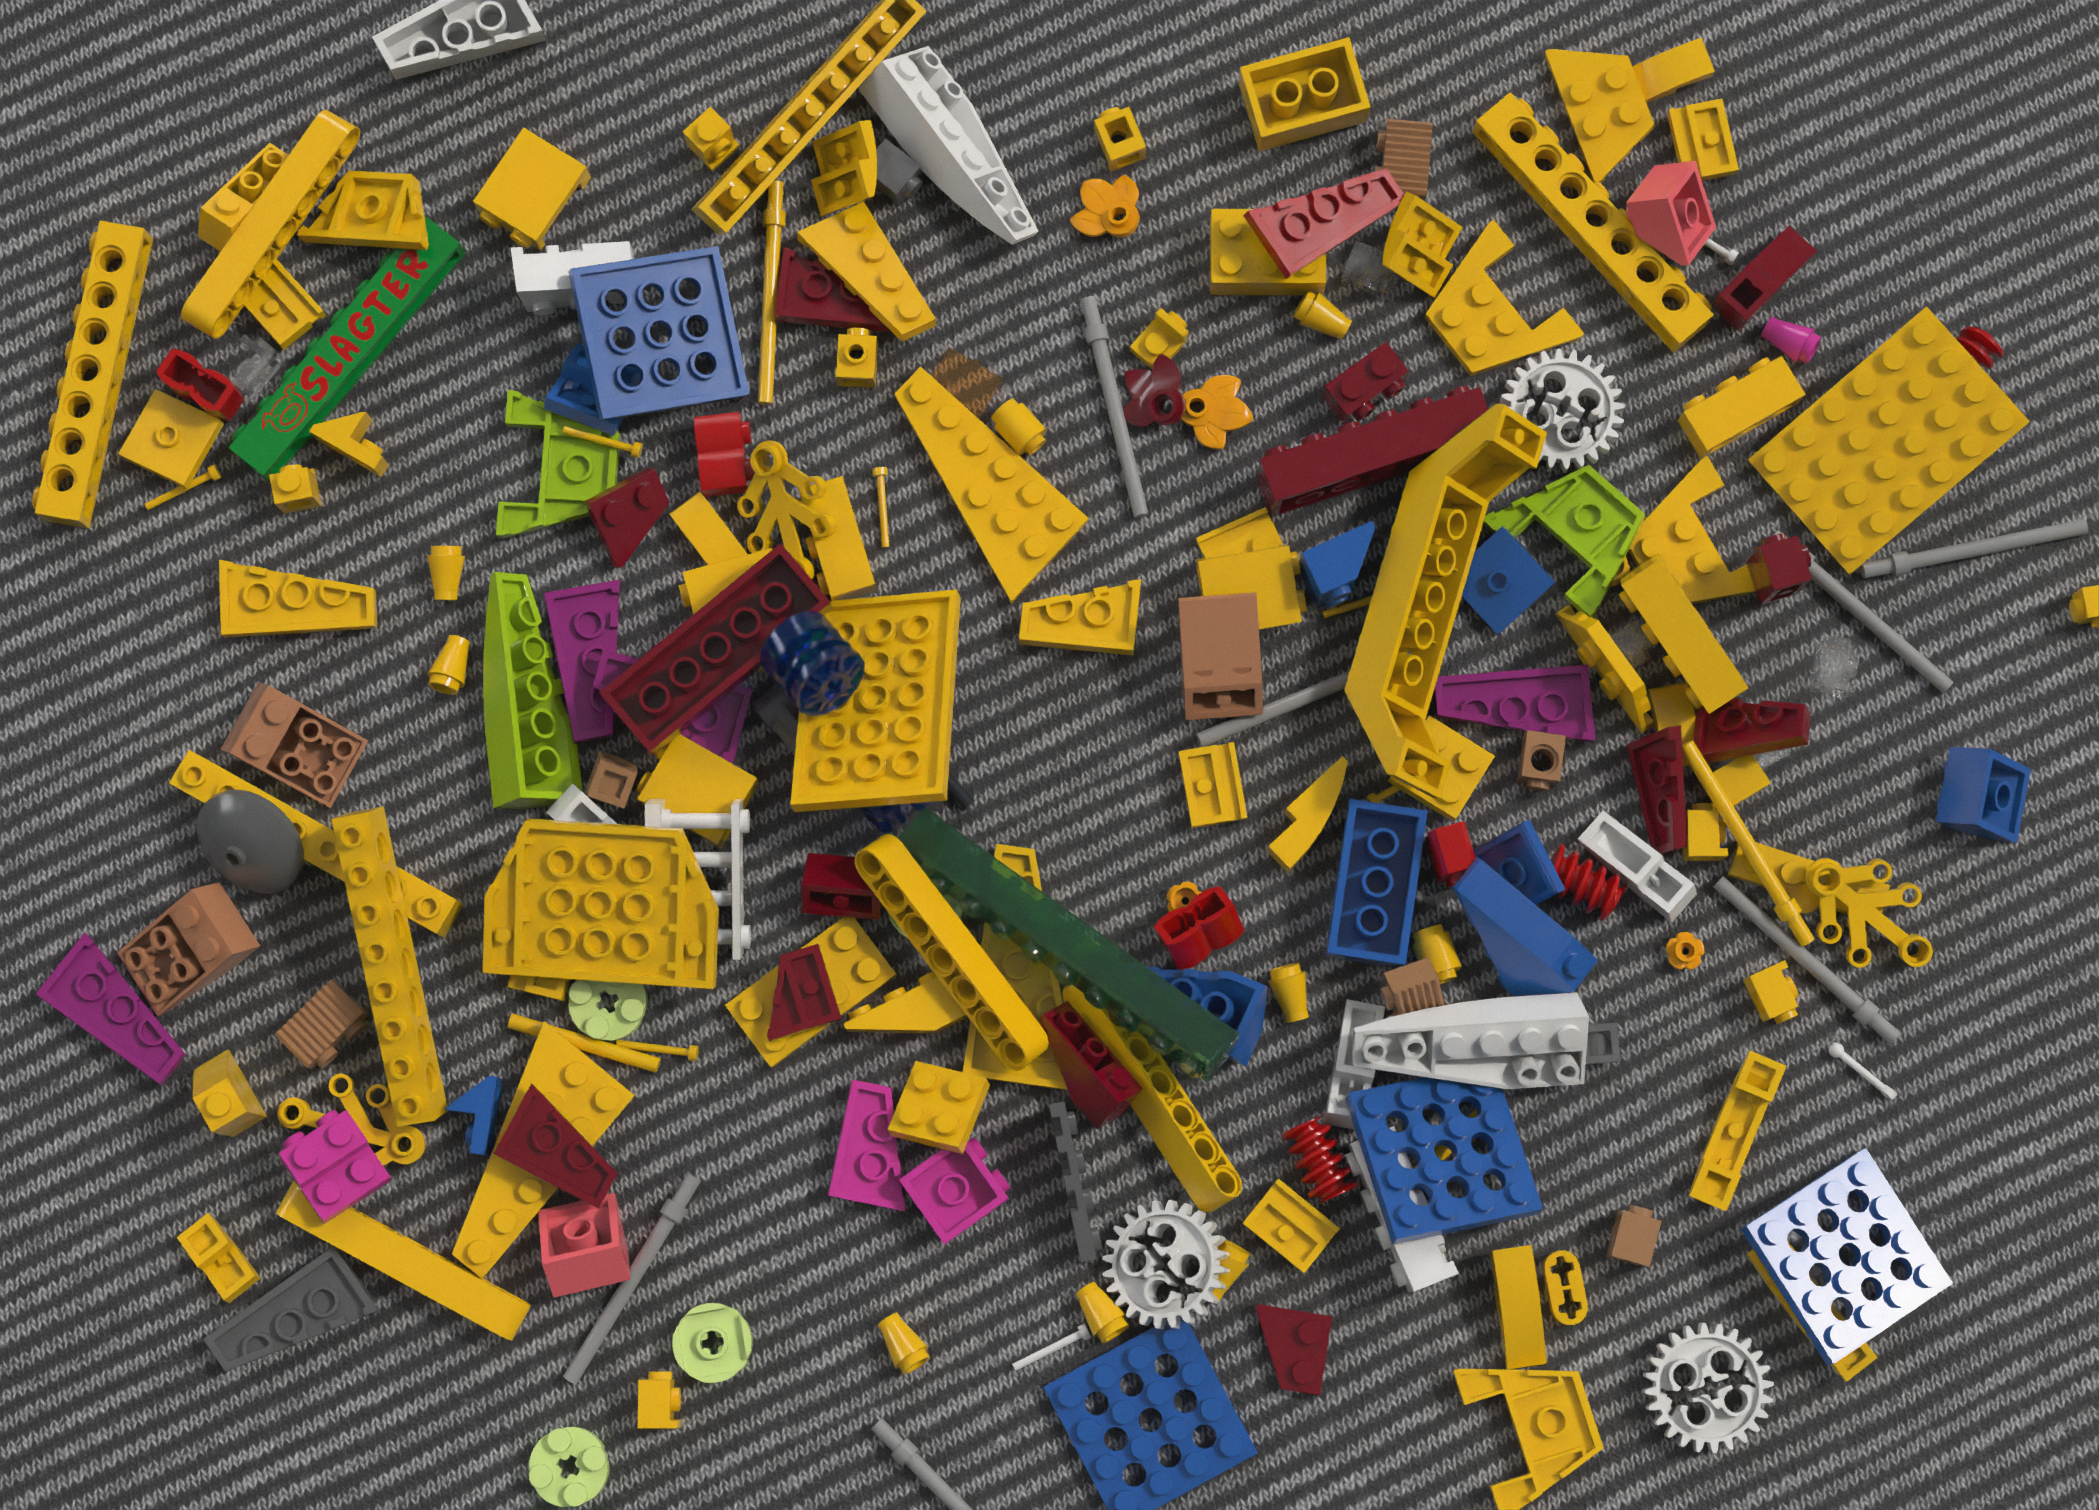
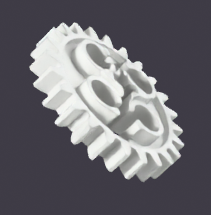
M1559 348L1555 352L1554 359L1551 360L1547 353L1542 351L1539 356V364L1532 358H1527L1525 363L1527 371L1517 367L1513 374L1518 381L1507 380L1505 388L1512 394H1502L1500 398L1501 403L1509 406V408L1527 419L1526 414L1533 410L1535 401L1533 399L1527 400L1526 403L1525 401L1517 403V401L1523 400V397L1528 395V381L1534 387L1533 392L1535 395H1541L1544 388L1543 381L1547 379H1555L1562 385V391L1559 393L1548 391L1539 409V413L1544 416L1546 423L1538 427L1547 432L1539 462L1541 459L1546 461L1547 472L1552 470L1555 463H1560L1562 472L1566 473L1570 462H1573L1579 470L1584 467L1585 457L1589 462L1595 464L1599 459L1596 450L1607 454L1610 446L1605 440L1616 442L1619 434L1612 428H1620L1624 422L1622 418L1614 415L1621 413L1625 408V404L1614 402L1620 396L1622 390L1609 388L1615 376L1610 375L1605 378L1601 376L1605 366L1603 363L1594 369L1590 367L1591 355L1585 357L1582 362L1577 361L1576 350H1573L1569 358L1565 359ZM1589 396L1595 400L1597 408L1591 410L1588 416L1589 422H1596L1597 419H1606V421L1600 422L1595 427L1594 436L1596 441L1593 440L1592 435H1589L1591 432L1590 428L1583 427L1579 434L1580 441L1576 443L1566 442L1561 436V431L1568 428L1575 430L1585 411L1578 403V398ZM1560 405L1567 407L1563 417L1556 414Z
M1154 1200L1152 1201V1212L1146 1206L1139 1205L1137 1206L1138 1218L1126 1213L1124 1217L1128 1226L1126 1228L1114 1226L1113 1229L1120 1236L1118 1241H1106V1244L1114 1249V1253L1112 1255H1105L1102 1260L1112 1263V1269L1103 1272V1276L1113 1278L1115 1281L1107 1288V1292L1120 1293L1121 1295L1116 1300L1115 1305L1118 1307L1129 1305L1126 1316L1134 1319L1140 1314L1141 1325L1148 1326L1154 1318V1326L1157 1329L1163 1330L1167 1320L1171 1328L1180 1329L1181 1317L1187 1324H1195L1193 1312L1196 1311L1200 1315L1207 1316L1208 1311L1204 1303L1208 1301L1218 1304L1219 1300L1213 1294L1214 1289H1226L1227 1287L1218 1278L1221 1274L1230 1273V1269L1220 1266V1260L1226 1259L1230 1254L1217 1248L1226 1239L1220 1235L1212 1236L1211 1234L1218 1225L1211 1221L1203 1224L1206 1213L1198 1210L1192 1215V1205L1184 1203L1178 1211L1177 1201L1168 1200L1164 1210L1162 1203ZM1172 1226L1176 1231V1238L1172 1245L1166 1247L1164 1244L1154 1242L1152 1245L1159 1255L1171 1259L1167 1264L1177 1277L1186 1279V1284L1195 1286V1288L1202 1289L1203 1291L1201 1293L1188 1294L1184 1308H1182L1183 1301L1185 1300L1184 1294L1170 1291L1168 1299L1160 1303L1156 1297V1291L1160 1284L1166 1282L1168 1285L1178 1287L1180 1284L1172 1273L1161 1271L1165 1265L1155 1252L1147 1250L1146 1245L1130 1240V1237L1142 1236L1145 1234V1229L1148 1228V1235L1162 1238L1163 1232ZM1143 1252L1146 1256L1145 1267L1141 1271L1136 1272L1133 1268V1259L1136 1254ZM1197 1257L1200 1262L1199 1272L1195 1276L1188 1278L1189 1276L1186 1273L1187 1262L1191 1258Z
M1699 1323L1697 1334L1693 1332L1690 1326H1683L1684 1338L1682 1339L1675 1333H1669L1672 1346L1668 1347L1658 1343L1656 1346L1661 1352L1662 1357L1660 1359L1648 1358V1361L1656 1367L1655 1372L1643 1373V1377L1653 1381L1652 1387L1642 1390L1644 1394L1654 1395V1401L1646 1406V1410H1658L1660 1413L1653 1421L1654 1425L1667 1423L1668 1427L1665 1430L1664 1436L1670 1438L1679 1433L1678 1445L1684 1447L1692 1439L1693 1450L1696 1452L1702 1450L1704 1442H1707L1710 1453H1717L1719 1442H1722L1727 1450H1733V1437H1736L1742 1443H1747L1748 1440L1744 1430L1749 1429L1759 1432L1760 1429L1754 1422L1755 1417L1768 1418L1769 1416L1760 1408L1761 1403L1773 1402L1771 1397L1763 1394V1389L1774 1386V1382L1762 1380V1374L1771 1368L1769 1365H1757L1756 1363L1763 1352L1757 1350L1749 1353L1748 1348L1752 1342L1750 1338H1745L1739 1343L1736 1342L1738 1336L1737 1329H1731L1726 1336H1723L1722 1324H1715L1712 1333H1709L1706 1323ZM1717 1351H1722L1727 1355L1729 1370L1738 1371L1744 1360H1746L1744 1376L1754 1383L1755 1387L1748 1384H1737L1735 1386V1389L1742 1395L1743 1400L1738 1410L1731 1412L1725 1406V1395L1733 1389L1732 1385L1726 1384L1712 1389L1711 1398L1708 1394H1696L1687 1398L1688 1402L1701 1403L1705 1409V1417L1699 1424L1694 1425L1687 1418L1688 1406L1678 1404L1672 1415H1669L1672 1408V1400L1667 1397V1394L1661 1392V1388L1667 1391H1679L1681 1389L1673 1378L1674 1369L1678 1365L1686 1364L1690 1368L1692 1373L1691 1380L1683 1388L1686 1391H1691L1705 1385L1704 1378L1707 1381L1718 1382L1729 1377L1728 1373L1718 1374L1711 1367V1357Z

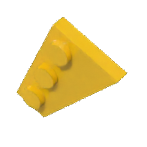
M1141 579L1128 581V584L1111 588L1107 586L1093 588L1092 592L1072 596L1065 594L1023 603L1019 644L1133 656Z

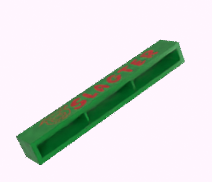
M424 216L429 243L428 249L397 248L395 252L393 250L389 251L380 261L379 270L371 280H364L358 286L354 294L355 299L346 309L341 308L336 312L330 321L331 327L323 337H317L309 344L305 352L306 357L297 367L292 366L286 371L281 379L282 385L273 396L268 395L259 403L256 409L257 414L248 425L243 424L232 436L231 441L233 443L228 448L268 482H270L269 475L280 473L279 469L291 462L313 436L309 432L312 426L324 422L465 256L466 252L461 244L428 217Z

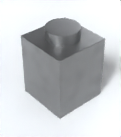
M885 138L876 149V188L899 206L905 197L911 199L920 189L923 183L920 180L922 178L921 166Z

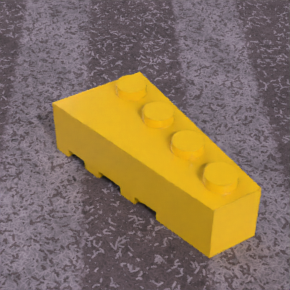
M1659 553L1620 578L1621 586L1624 589L1619 594L1620 598L1631 613L1638 610L1643 616L1646 623L1640 627L1653 646L1658 642L1662 644L1668 653L1667 656L1662 658L1675 678L1680 674L1683 675L1690 686L1684 691L1697 710L1704 706L1710 714L1748 689L1746 682L1717 639H1715L1699 612L1693 607L1678 581L1670 573Z

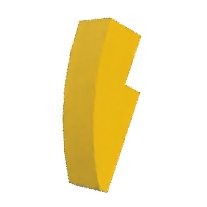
M1343 756L1294 800L1284 812L1293 824L1268 846L1267 852L1287 873L1310 849L1320 835L1335 806L1348 761Z
M1532 1245L1489 1251L1495 1285V1302L1507 1370L1547 1364Z

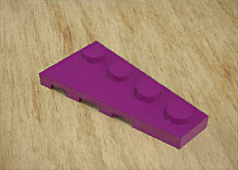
M620 579L544 593L574 744L612 737L614 710L601 696L600 690L593 687L602 650L617 651Z
M603 649L593 687L601 691L639 659ZM738 686L683 731L681 735L733 764L753 689Z
M1588 665L1438 676L1434 700L1436 717L1523 732L1530 730L1564 735L1566 739L1590 743L1596 741Z
M86 932L36 993L39 998L161 1086L164 1085L186 1057L184 1051Z

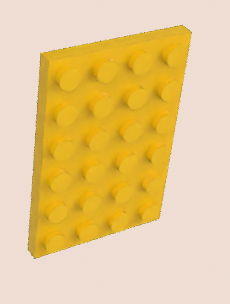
M1926 306L1751 456L1748 461L1850 575L2030 421Z
M957 589L830 601L832 609L806 630L791 807L794 812L947 801L961 597Z

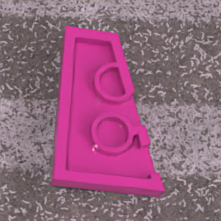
M851 1080L827 1196L905 1211L902 1186L899 1181L901 1169L900 1161L898 1160L896 1137H892L888 1131L894 1115L891 1087Z

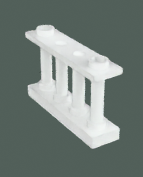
M649 799L645 803V826L682 829H731L732 852H694V855L700 867L732 868V891L711 890L717 906H732V929H718V945H732L733 960H740L744 949H750L751 928L750 925H744L743 833H749L750 830L749 809H743V799H735L731 804V813H672L671 809H665V799Z

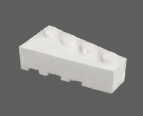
M439 0L372 37L395 80L545 41L543 31L525 0Z
M1394 1126L1389 1128L1392 1131L1396 1132ZM1359 1140L1349 1144L1350 1153L1345 1154L1347 1164L1351 1169L1353 1177L1360 1174L1366 1188L1360 1191V1195L1367 1212L1375 1211L1381 1226L1375 1228L1383 1250L1390 1248L1396 1263L1390 1265L1398 1287L1405 1285L1408 1292H1415L1459 1274L1453 1261L1447 1263L1444 1252H1446L1445 1241L1442 1235L1392 1245ZM1405 1152L1399 1153V1163L1407 1169H1413ZM1410 1190V1198L1415 1204L1420 1206L1428 1205L1422 1190Z

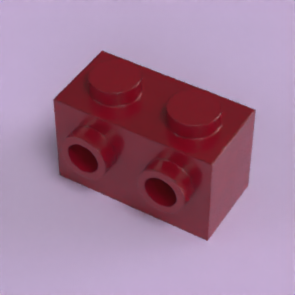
M1386 341L1327 383L1322 397L1343 425L1350 423L1354 419L1360 422L1376 409L1374 405L1385 397L1390 400L1405 389L1406 385L1404 383L1406 382L1409 370Z
M1784 533L1763 539V545L1756 547L1754 554L1746 562L1760 605L1795 596L1812 580L1808 567H1811L1810 553L1805 544H1800L1798 535L1785 538Z
M808 853L802 881V913L879 920L882 903L858 873L854 862L855 857Z

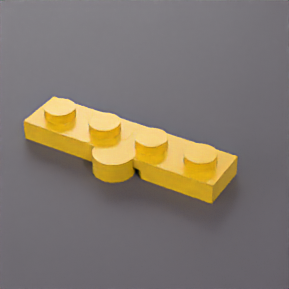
M1756 842L1788 896L1794 897L1802 909L1799 914L1806 915L1813 912L1819 905V896L1808 889L1805 875L1808 867L1814 861ZM1737 843L1727 876L1765 888ZM1822 871L1819 874L1818 880L1820 884H1825L1830 880L1829 871ZM1872 880L1846 884L1856 893L1889 890L1890 888L1888 884H1879ZM1835 896L1836 911L1847 914V905ZM1877 907L1876 909L1882 913L1884 907Z

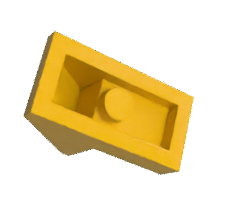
M359 412L314 424L309 431L317 441L379 477H382L389 466L381 456L383 450L367 439H363L359 443L372 423V419L367 412Z

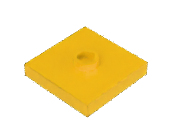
M155 389L118 455L141 468L188 489L224 423L206 412Z

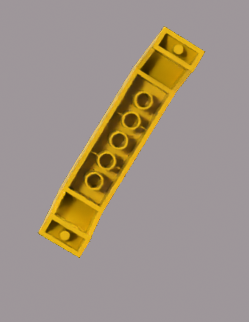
M1495 404L1409 472L1344 690L1386 773L1432 798L1440 799L1451 761L1441 756L1425 719L1489 502L1528 468L1537 469L1547 435L1546 431L1505 404Z

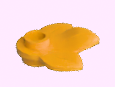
M1122 175L1113 185L1101 179H1089L1082 183L1080 194L1085 208L1070 219L1072 226L1078 232L1090 237L1109 233L1120 238L1128 237L1135 232L1140 221V215L1136 208L1139 190L1131 178ZM1126 214L1122 220H1114L1118 215Z
M1217 375L1211 377L1204 383L1201 389H1191L1183 394L1186 407L1181 420L1193 427L1197 440L1206 447L1224 449L1226 431L1241 429L1253 421V415L1247 405L1235 397L1241 385V380L1235 376ZM1199 401L1203 404L1204 409L1199 413H1195L1189 406L1192 402Z

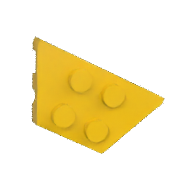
M1548 49L1545 51V58L1592 181L1602 183L1610 171L1631 153L1633 147L1654 129L1652 116L1630 59L1626 55Z
M347 171L337 183L334 192L328 195L318 206L322 211L319 217L309 229L302 225L297 233V236L304 243L427 250L429 243L420 183L413 174Z
M1570 605L1555 613L1579 647L1576 652L1582 663L1588 665V669L1593 667L1602 680L1599 681V684L1606 696L1611 700L1617 699L1641 734L1654 726V720L1647 713L1651 707L1646 696L1647 691L1644 682L1599 620L1588 617L1581 611L1575 614Z

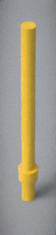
M774 180L768 187L767 209L763 211L766 243L757 402L759 405L773 404L777 326L775 309L779 286L781 229L785 228L786 212L782 210L784 183Z
M1694 741L1686 742L1682 745L1684 757L1776 906L1773 909L1781 922L1786 921L1801 947L1811 943L1815 938L1799 914L1802 909L1795 898L1789 897Z

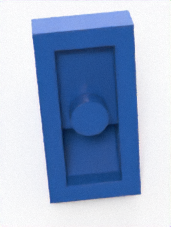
M488 1076L445 1108V1110L450 1112L475 1115L474 1122L468 1123L465 1135V1144L470 1145L469 1153L491 1156L503 1079L499 1077Z

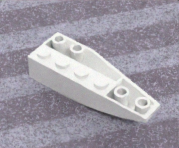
M929 46L883 60L859 87V90L906 153L921 166V170L956 204L1013 245L1035 236L1039 231L977 112L963 93L961 86L954 81L942 65L940 58L933 53Z
M1578 993L1501 997L1426 1008L1355 1027L1353 1030L1352 1063L1356 1067L1502 1089L1584 1084L1589 1015Z

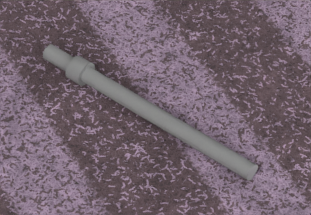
M1095 296L1085 297L1080 301L1087 325L1084 329L1087 345H1092L1134 518L1144 517L1149 513L1106 343L1109 340L1106 324L1101 323Z
M2082 519L1908 554L1906 551L1889 554V558L1863 563L1860 566V571L1863 578L1890 573L1893 576L1909 574L1911 569L2085 535L2088 534V525L2086 520Z
M1777 530L1774 535L1781 534V532ZM1810 553L1811 567H1808L1812 580L1942 693L1953 684L1949 677L1814 561L1815 556Z
M1349 671L1264 705L1263 715L1237 716L1196 733L1198 743L1201 747L1208 746L1345 689Z
M1722 876L1713 888L1854 1012L1852 1016L1863 1026L1868 1024L1889 1044H1892L1898 1038L1901 1032L1878 1013L1880 1009L1868 998L1864 1001L1806 948L1801 947L1797 940L1728 879Z
M690 1173L686 1175L673 1198H668L661 1208L660 1212L663 1213L630 1266L631 1280L623 1281L619 1284L563 1375L569 1382L575 1385L578 1383L676 1222L680 1223L687 1213L688 1209L685 1207L701 1180Z
M883 1418L871 1428L893 1451L891 1456L901 1466L905 1463L950 1510H973L916 1453L918 1448L908 1438L903 1440Z

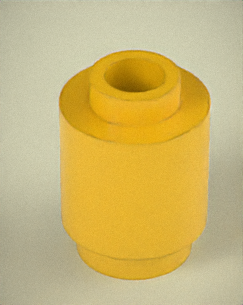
M1014 398L1000 406L991 417L992 421L996 424L995 430L1018 455L1027 452L1030 456L1038 451L1046 442L1043 436L1047 429L1023 403L1018 404Z
M1442 924L1414 933L1415 943L1412 947L1417 960L1429 958L1440 984L1457 978L1455 971L1461 969L1462 966L1449 932H1444Z

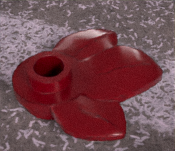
M1159 354L1152 370L1132 369L1125 371L1126 386L1133 399L1123 408L1125 419L1129 423L1145 427L1154 422L1169 426L1180 421L1184 415L1186 404L1183 395L1179 392L1181 373L1171 358L1164 354ZM1167 400H1171L1173 404L1170 413H1166L1164 410V404Z

